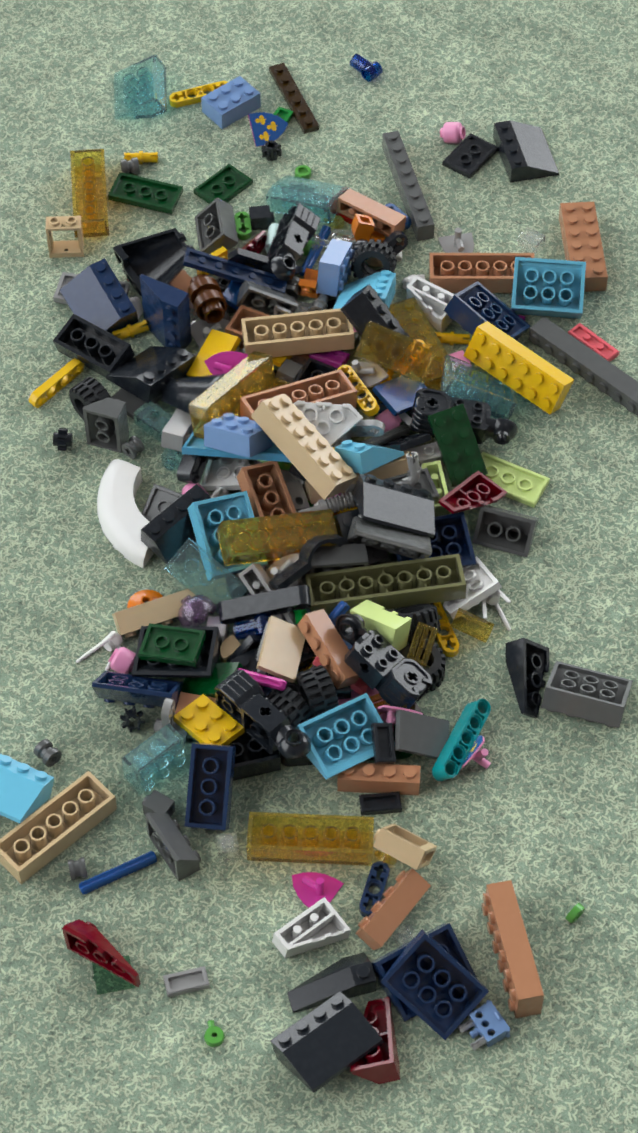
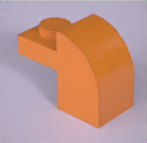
M355 214L351 224L355 241L364 239L369 242L370 239H374V242H377V239L382 242L385 240V236L374 230L375 225L371 216Z
M306 268L304 278H300L298 284L301 287V296L318 299L320 295L316 293L318 270Z

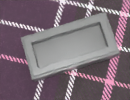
M205 966L163 975L167 997L210 988Z

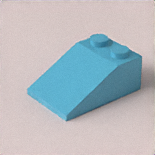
M345 440L340 445L334 447L335 451L340 454L341 458L355 473L363 475L404 455V451L353 442L352 440Z

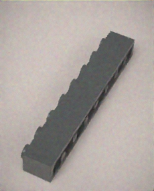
M399 131L382 133V149L406 213L411 218V226L416 240L434 238V222Z
M543 317L530 327L529 340L534 345L542 348L545 353L556 358L558 362L569 367L588 383L593 384L615 402L626 407L629 412H633L638 416V381L547 318Z

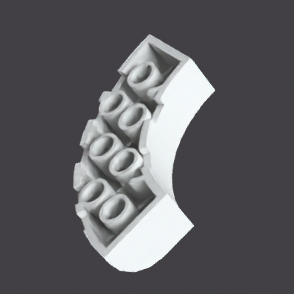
M115 459L110 462L100 482L97 497L99 522L104 535L112 543L115 550H118L124 555V558L133 564L144 568L154 552L141 541V529L149 521L141 514L135 503L136 492L142 482L141 468L126 461Z

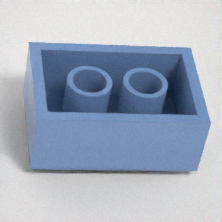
M239 76L201 97L202 112L221 129H224L261 107L260 92Z
M337 239L331 240L319 261L316 293L337 297L339 292L343 291L344 283H347L348 275L352 273V265H350V261L354 256L352 242Z
M224 413L223 416L212 419L204 424V446L248 458L272 447V440L254 420H250L248 417L234 416L233 413Z

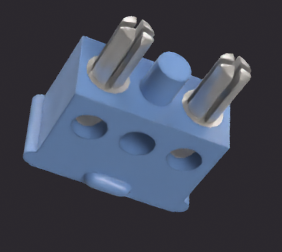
M487 1000L486 1004L471 1012L469 1020L458 1026L461 1033L474 1026L475 1029L469 1032L472 1039L479 1035L481 1036V1038L470 1044L473 1050L478 1049L484 1044L490 1047L505 1037H510V1027L491 1000Z

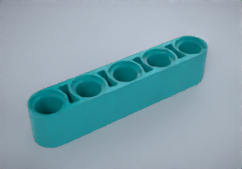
M479 699L468 703L463 709L432 768V775L435 780L442 782L458 775L490 714L491 706L486 699Z

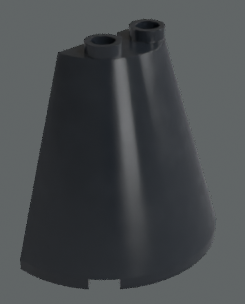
M176 228L117 245L113 247V251L118 263H122L125 276L136 292L142 297L141 274L170 285L185 268L183 260L187 247L194 249V247L187 245L184 234L182 232L179 233Z
M229 373L173 379L161 388V401L200 419L213 415V398L230 400L231 405H240V397L247 395L243 382L238 380L239 377Z

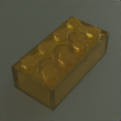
M369 321L366 324L354 356L423 384L438 349Z

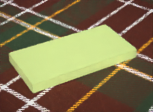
M482 452L481 455L488 472L485 476L506 490V497L534 508L549 484L550 478Z

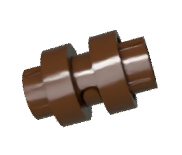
M199 274L193 277L187 292L198 318L210 324L218 323L224 318L227 309V302L221 293L218 282L206 274Z

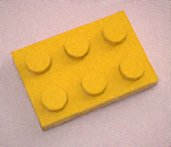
M204 694L173 716L174 722L199 743L229 745L245 732L244 727Z

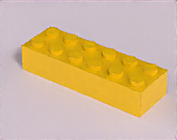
M488 321L477 326L463 355L549 415L561 408L574 382L573 378Z

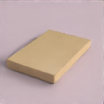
M274 616L269 618L257 669L291 683L295 681L305 642V637L298 626Z

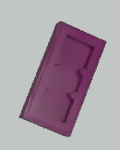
M342 351L310 353L309 357L339 368L342 365H346L350 359V354Z

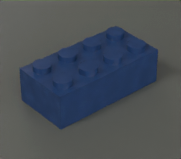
M192 743L184 827L215 830L229 829L236 746Z

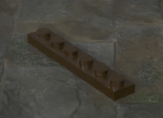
M280 63L269 66L271 76L290 110L293 111L294 117L303 133L306 134L319 130L317 120L286 65Z

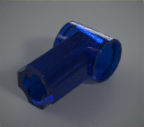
M357 53L350 60V66L359 71L368 82L383 72L382 66L378 62L374 61L371 63Z
M259 614L254 619L234 623L233 631L236 639L243 640L249 635L263 636L265 625L272 615Z

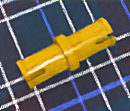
M124 152V159L127 161L137 157L139 164L158 163V152Z
M143 320L133 325L128 324L125 328L112 331V335L121 340L128 337L133 338L139 333L149 331L148 325L145 326L147 322Z
M451 331V333L435 332L434 343L469 345L470 334L454 333V331Z

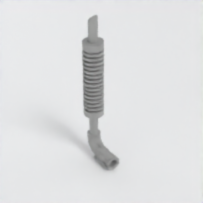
M411 452L412 456H410V453L406 454L409 471H407L408 477L401 479L396 484H408L413 487L419 481L422 467L419 465L417 452ZM351 490V493L348 491L344 495L341 493L340 496L338 494L326 500L320 499L318 500L319 505L298 512L304 516L320 512L322 516L332 514V512H340L343 509L354 508V505L357 507L352 495L353 490Z

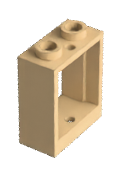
M81 216L46 217L49 258L84 257ZM77 230L78 240H53L52 231Z
M396 824L379 828L374 836L375 843L373 847L416 870L430 864L437 848L436 845Z

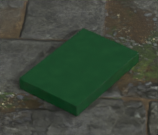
M227 164L193 189V193L208 204L217 197L227 203L252 185L253 179L232 165Z
M149 623L138 658L140 660L195 667L206 632L204 630Z
M240 662L216 663L210 678H185L182 692L196 695L204 694L207 697L215 698V693L218 691L215 690V687L237 669H242L243 666Z

